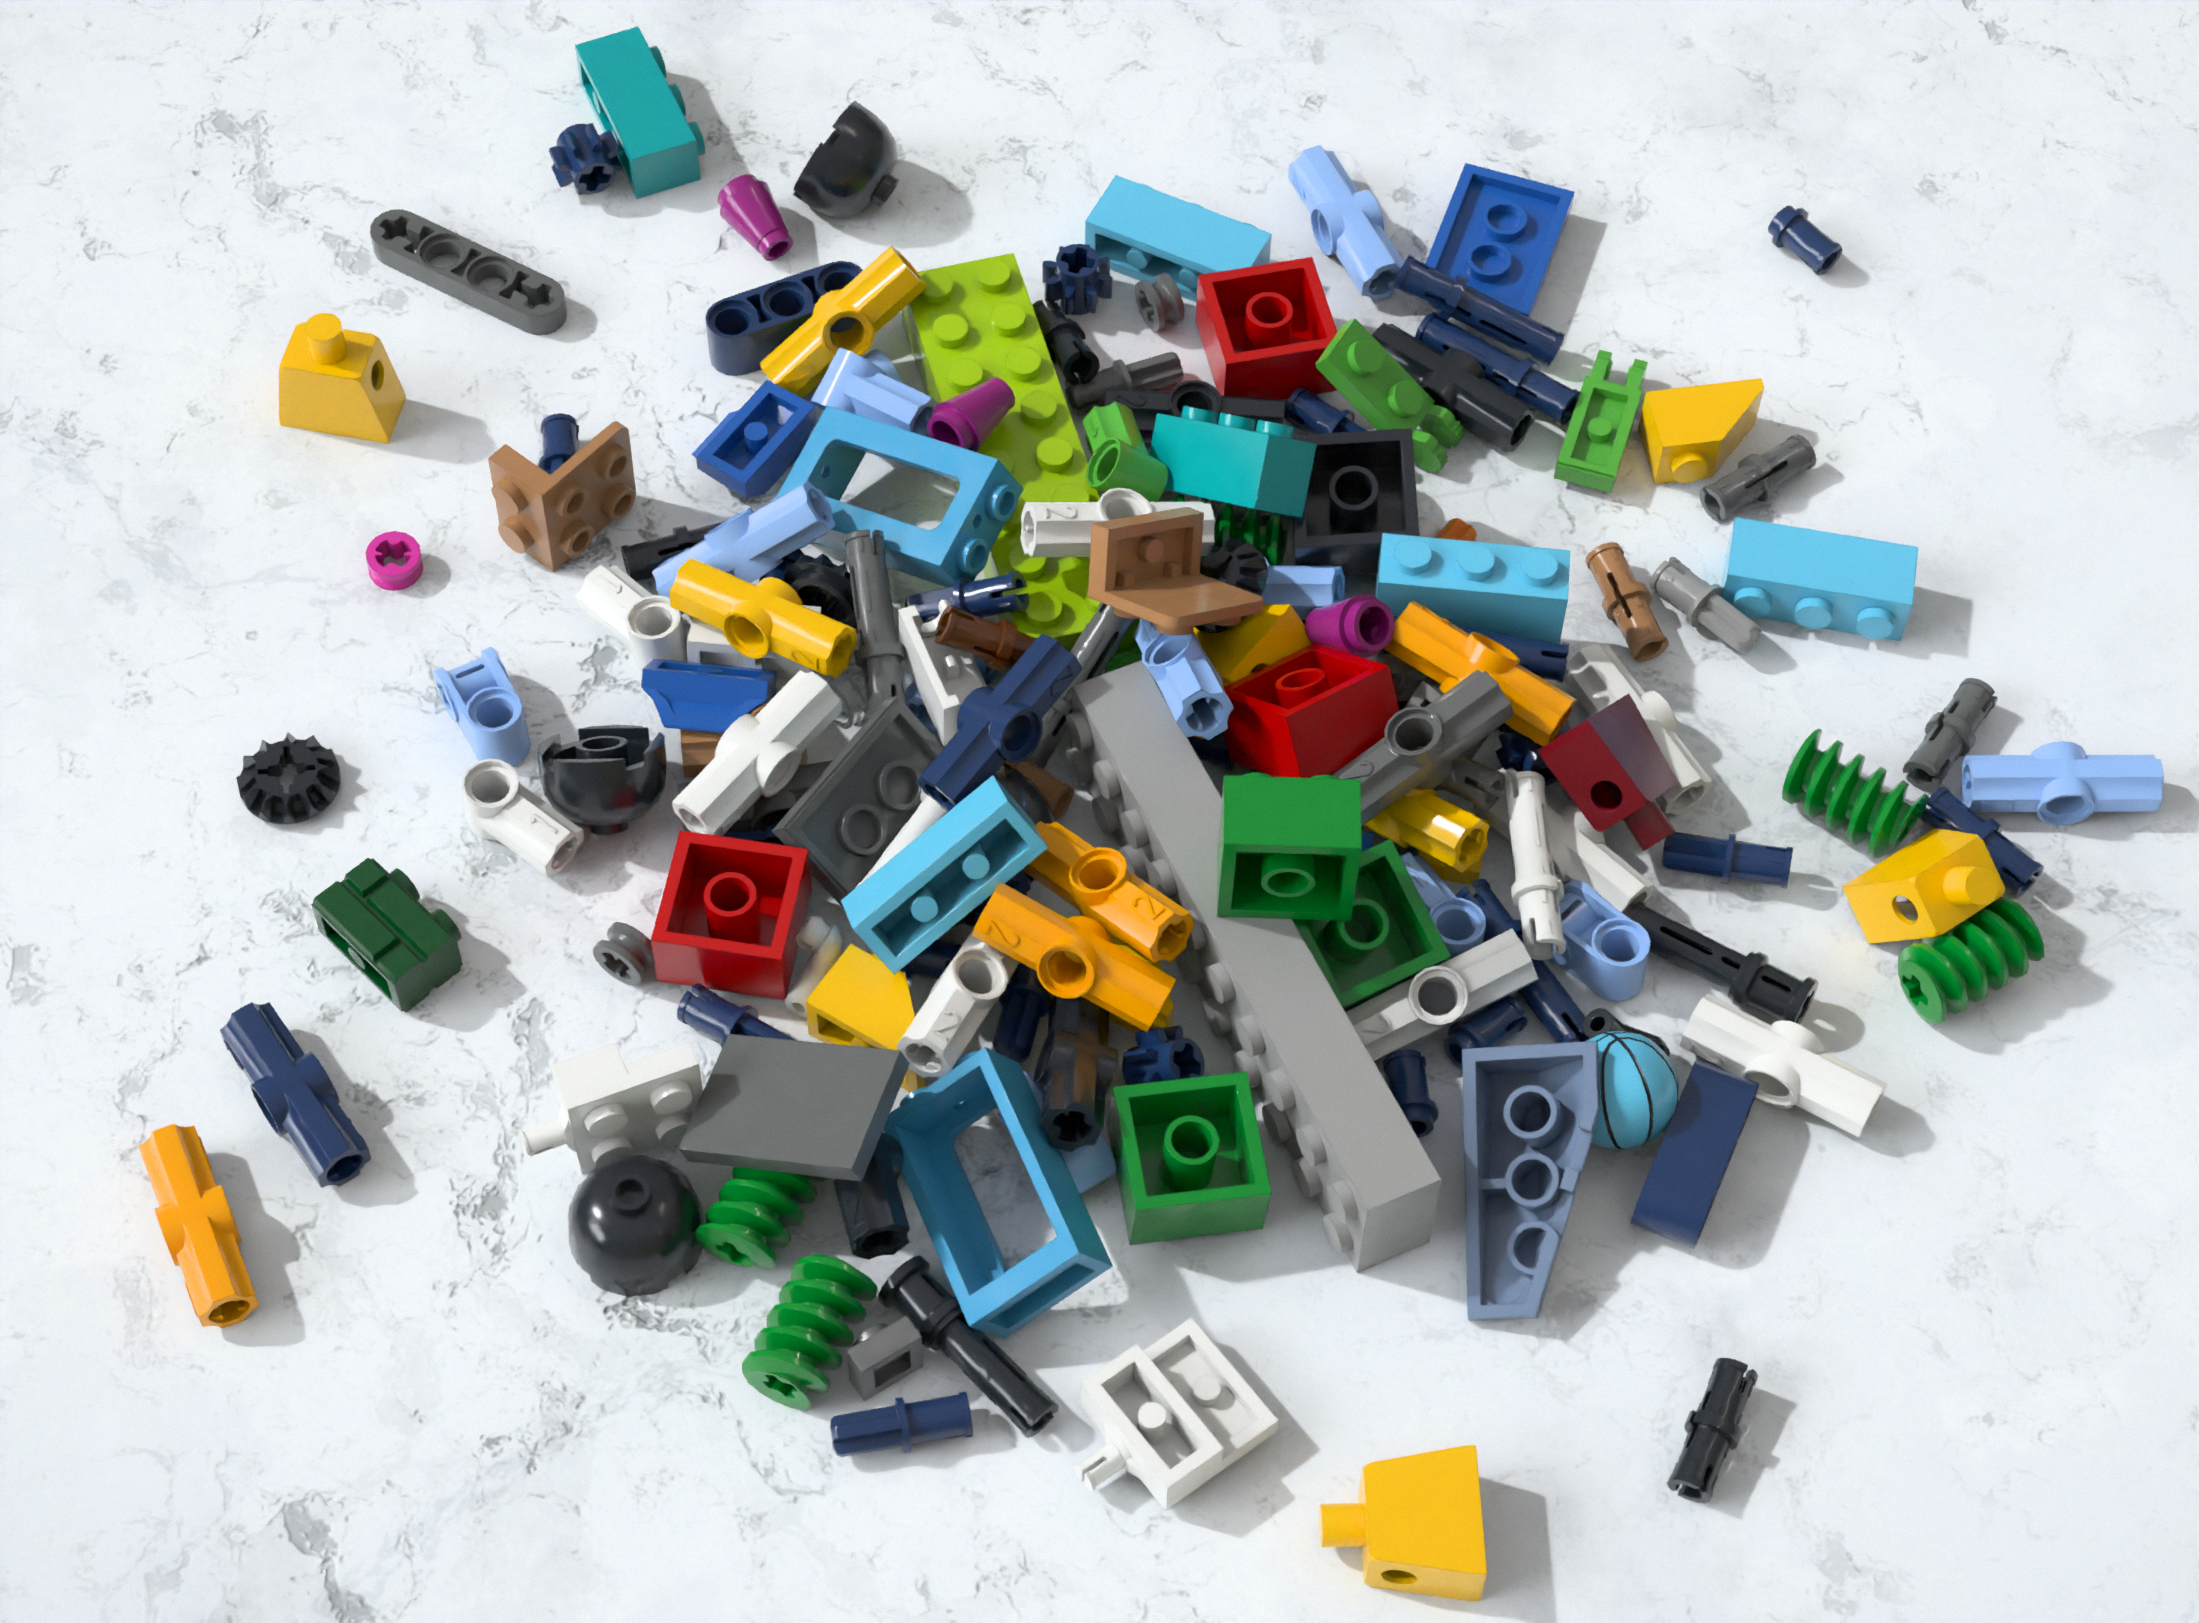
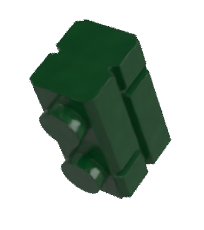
M367 858L345 874L342 882L336 881L317 895L311 906L319 932L401 1012H408L429 996L432 988L438 989L460 972L463 963L458 941L462 936L457 925L446 912L436 908L430 913L418 902L420 899L419 892L403 871L395 868L388 873L374 858Z

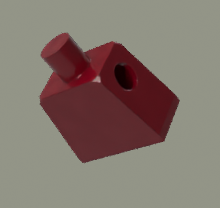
M1629 693L1537 750L1551 772L1596 831L1601 833L1623 819L1642 851L1676 831L1656 800L1657 797L1676 785L1675 775Z

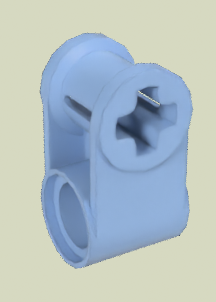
M488 647L482 650L481 658L450 671H446L443 667L433 670V678L442 702L452 720L458 723L476 758L479 761L498 759L510 764L512 767L522 762L529 754L531 746L521 699L510 683L503 663L494 648Z
M1575 879L1568 881L1563 886L1564 900L1559 904L1566 950L1558 956L1554 953L1553 944L1550 943L1553 958L1549 959V961L1558 964L1590 988L1595 995L1604 1000L1621 1002L1633 998L1639 993L1644 983L1651 942L1647 931L1639 923L1631 920L1605 901L1588 884ZM1610 958H1621L1625 962L1614 961Z

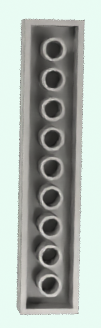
M1142 660L1073 685L1072 713L1066 715V725L1071 737V749L1065 752L1069 772L1078 786L1086 784L1094 798L1092 800V808L1096 821L1105 835L1114 834L1121 847L1119 852L1125 858L1129 871L1191 913L1195 927L1188 937L1186 949L1175 958L1179 971L1188 985L1196 983L1205 998L1203 1008L1210 1028L1217 1037L1225 1035L1234 1051L1232 1060L1235 1071H1247L1250 1089L1255 1088L1264 1105L1262 1106V1116L1271 1138L1277 1144L1285 1142L1294 1159L1292 1161V1170L1298 1187L1306 1198L1314 1196L1324 1213L1322 1223L1330 1245L1338 1254L1346 1252L1358 1273L1429 1243L1442 1179L1292 919L1217 917V852L1222 798L1189 740L1179 728L1166 700L1142 663Z

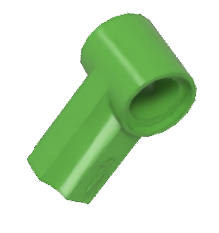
M1116 401L1103 407L1094 406L1082 421L1087 433L1085 440L1091 454L1086 472L1087 483L1090 487L1102 493L1114 488L1131 489L1140 493L1148 502H1157L1167 484L1168 469L1163 462L1148 454L1132 410Z

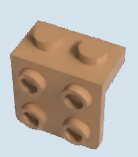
M614 421L551 475L507 444H504L488 458L493 485L491 491L496 502L499 520L498 532L501 538L513 551L519 554L526 552L552 572H555L571 557H577L582 554L591 543L592 538L610 522L622 519L630 511L635 501L636 487L629 430L618 421Z
M1182 507L1092 523L1087 597L1113 607L1112 612L1117 616L1145 619L1155 623V630L1163 634L1188 635L1193 633L1194 626L1208 623L1220 626L1237 625L1241 622L1242 616L1261 613L1263 608V597L1200 574L1204 512L1190 507Z

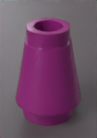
M745 174L733 179L723 187L717 198L721 206V218L758 253H761L766 261H773L785 255L792 247L793 239L788 233V229L768 184L764 181H758L752 174Z
M993 377L937 404L933 410V416L928 420L927 424L930 438L977 452L1008 411L1014 407V393L1006 382Z
M1359 594L1321 608H1316L1308 614L1305 621V632L1312 643L1362 658L1372 657L1390 643L1395 629L1394 617L1389 607L1369 594Z

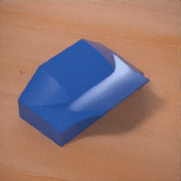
M766 380L740 410L730 412L692 453L696 458L697 469L746 499L766 494L799 457L817 421L816 407L803 398Z
M653 659L642 669L641 688L653 700L665 728L724 733L739 717L749 714L776 695L777 671Z

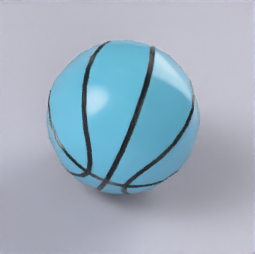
M1609 1031L1588 1039L1587 1041H1596L1598 1043L1600 1114L1591 1142L1604 1148L1627 1150L1643 1146L1657 1138L1669 1125L1678 1103L1679 1079L1673 1063L1666 1053L1651 1039L1638 1033Z

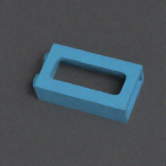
M827 405L776 498L809 480L816 489L822 491L832 508L831 513L836 525L824 536L819 537L813 542L847 553L844 544L845 535L858 530L870 529V538H872V532L875 529L881 530L885 538L884 547L888 568L949 587L953 586L955 580L961 577H966L973 582L977 574L984 569L989 558V552L1006 521L1014 514L1018 499L1024 488L996 458ZM866 452L960 482L958 492L941 523L936 528L925 530L840 501Z
M984 1047L979 1051H973L960 1057L950 1072L930 1086L914 1090L901 1100L900 1106L889 1114L883 1130L885 1134L896 1138L903 1148L902 1174L969 1327L1005 1339L1113 1267L1059 1148L1050 1145V1137L1047 1131L1041 1127L1042 1111L1020 1064ZM999 1108L1057 1235L1056 1238L1010 1269L1006 1265L954 1146L959 1133Z

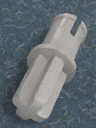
M1670 557L1669 562L1666 560L1662 562L1652 575L1650 580L1651 589L1659 593L1666 600H1669L1687 615L1686 620L1692 627L1697 628L1704 625L1739 653L1748 652L1760 638L1762 632L1760 626L1722 598L1723 587L1718 584L1710 585L1705 580L1703 581L1676 557Z

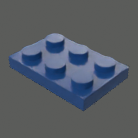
M1465 163L1425 264L1454 279L1458 274L1469 279L1468 286L1531 318L1570 214L1575 192Z

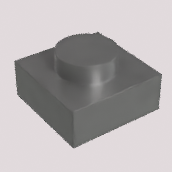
M907 1315L889 1326L881 1323L867 1329L855 1340L853 1347L847 1350L849 1380L863 1401L868 1400L923 1367L922 1337Z

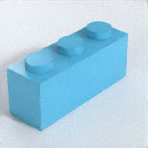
M1115 175L1085 220V245H1090L1097 252L1099 258L1109 257L1110 270L1139 281L1147 280L1151 284L1154 283L1156 275L1167 273L1176 283L1181 297L1196 303L1198 275L1270 263L1271 233L1258 229L1249 223L1234 220L1205 209L1201 205L1189 203L1157 191L1148 185L1136 183L1118 175Z
M1735 517L1725 555L1721 585L1724 589L1722 598L1750 619L1764 618L1800 624L1810 629L1824 628L1860 634L1870 639L1884 638L1901 641L1913 605L1918 547Z
M1382 533L1375 597L1386 604L1393 616L1396 617L1403 613L1410 602L1416 601L1440 617L1452 619L1451 623L1457 627L1560 643L1568 603L1570 550Z
M992 775L844 897L841 903L852 929L888 969L895 974L993 894L1000 882L1005 884L1043 853L1048 846L1033 820Z

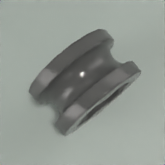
M1167 273L1156 275L1153 284L1147 280L1136 283V303L1144 322L1152 331L1162 330L1167 320L1172 324L1183 321L1185 315L1183 300L1176 283Z
M615 922L607 930L609 940L597 942L592 953L599 965L611 976L627 985L637 986L645 978L644 967L651 968L655 966L651 940L636 928L626 923Z

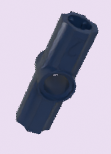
M1042 633L994 689L985 686L974 689L960 706L957 715L958 732L916 780L925 794L949 812L992 775L994 776L1006 761L1019 763L1026 760L1040 743L1043 734V716L1083 670L1075 655L1066 650L1056 639Z
M251 1002L231 1013L227 1024L219 1030L227 1050L230 1051L241 1071L243 1070L251 1082L250 1089L275 1133L279 1137L287 1136L321 1188L328 1185L340 1187L359 1176L363 1166L372 1159L369 1148L364 1138L351 1123V1119L347 1117L340 1107L337 1091L316 1056L311 1051L304 1054L270 1002L265 1004H254Z

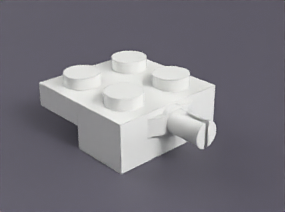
M615 1042L551 1064L550 1067L560 1108L557 1119L526 1130H520L519 1135L528 1159L534 1155L567 1144V1147L573 1151L581 1175L593 1171L598 1166L618 1157L638 1155L661 1146H679L703 1093L699 1063L691 1043L688 1042L624 1064Z
M1191 1317L1146 1349L1142 1350L1138 1344H1135L1081 1381L1080 1406L1101 1430L1106 1445L1081 1463H1077L1074 1469L1080 1481H1085V1487L1089 1491H1093L1099 1484L1124 1468L1127 1472L1138 1477L1161 1506L1168 1510L1276 1433L1278 1419Z

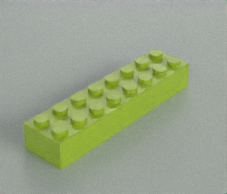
M1014 253L920 271L918 273L925 280L928 287L902 309V323L926 395L932 397L939 404L988 381L990 378L996 377L1006 382L1015 396L1014 407L1008 411L977 450V453L998 459L1024 488L1018 499L1014 514L1006 521L989 552V558L983 571L986 579L1005 575L1016 570L1023 575L1027 587L1006 591L1003 593V596L1028 593L1029 605L1025 611L999 614V621L1004 619L1017 625L1018 631L1034 638H1038L1042 633L1056 639L1070 652L1101 603L1087 597L1090 559L1088 557L1031 558L1030 555H1024L1020 539L1022 529L1021 514L1026 502H1098L1100 497L1098 491L1087 483L1086 472L1088 462ZM954 481L958 492L960 482ZM1139 618L1129 628L1114 656L1118 653L1130 651L1137 645L1133 633L1138 627Z

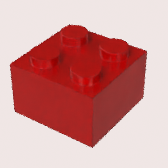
M1312 257L1198 275L1195 322L1216 389L1220 395L1286 400L1301 386L1306 387L1315 395L1337 391L1331 382L1316 368V362L1337 334V329Z
M1316 643L1304 647L1223 687L1234 707L1228 716V729L1223 731L1230 761L1273 777L1311 778L1317 775H1332L1333 772L1341 769L1384 738V730L1388 720L1396 712L1400 711L1388 665Z
M680 830L651 937L657 981L686 986L700 983L707 989L785 1000L799 947L796 937L804 925L812 893L808 849Z

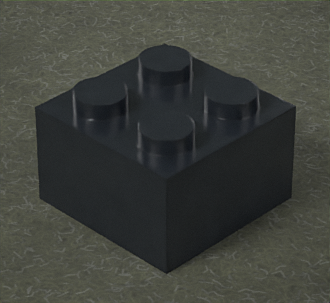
M1412 428L1293 435L1292 439L1317 444L1302 518L1292 516L1295 566H1341L1344 576L1377 574L1382 533L1420 536Z

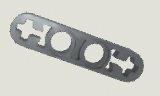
M403 209L383 212L370 225V236L374 253L377 259L384 265L526 333L547 335L561 328L567 319L564 290L557 281ZM450 253L460 258L454 265L446 268H439L430 264L434 257L441 254ZM489 276H499L507 280L504 286L496 290H484L477 286L482 279ZM529 304L534 306L535 308L531 309L529 307Z

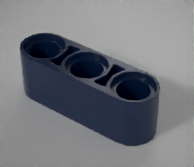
M847 261L831 262L714 303L707 310L705 318L709 356L712 366L717 371L730 376L745 375L762 369L760 362L813 316L815 304L821 296L830 291L842 290L863 271L862 268ZM852 317L840 318L831 326L830 331L835 333L846 332L854 326L857 319Z
M1696 1059L1648 1173L1630 1224L1695 1249L1748 1118L1760 1083Z

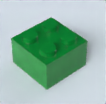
M1248 773L1243 776L1224 775L1217 852V917L1351 921L1362 850L1361 780L1339 779L1331 775H1317L1311 778L1272 777L1265 773Z
M1391 839L1361 852L1351 921L1292 919L1345 1012L1414 978L1423 969L1438 966L1451 957Z
M1247 1071L1113 1087L1107 1125L1113 1157L1117 1167L1116 1174L1129 1245L1263 1229L1272 1192Z

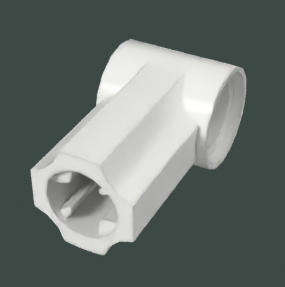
M601 564L585 576L584 584L576 594L579 608L633 652L636 665L641 671L653 659L688 661L687 638L681 612L670 607V599L668 597L650 594L616 565L604 567Z
M485 759L477 761L468 767L464 773L461 789L468 828L476 836L485 840H498L545 876L556 872L559 874L574 859L578 847L584 840L583 829L521 785L517 772L510 764L498 759ZM493 796L503 798L494 803L482 802L485 798Z

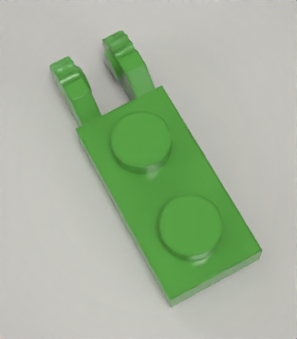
M1356 318L1341 326L1316 362V368L1376 430L1412 428L1413 453L1416 466H1419L1421 470H1426L1427 473L1432 472L1433 474L1434 472L1439 473L1448 461L1447 451L1443 447L1451 448L1453 446L1455 448L1464 437V426H1461L1460 421L1455 420V416L1448 409L1434 405L1435 401Z
M1599 349L1590 377L1585 376L1581 393L1579 394L1557 460L1554 478L1612 493L1643 393L1641 388L1648 362L1638 359L1634 360L1627 373L1626 386L1606 381L1612 369V353Z

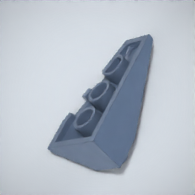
M1596 1041L1462 1049L1467 1315L1470 1321L1539 1318L1600 1114L1599 1049Z

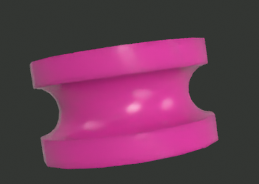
M385 532L375 537L368 544L365 554L369 576L378 587L391 591L402 590L414 585L421 577L423 563L420 545L414 537L404 532ZM390 556L395 560H399L405 556L406 564L399 567L392 562L385 566L383 559Z

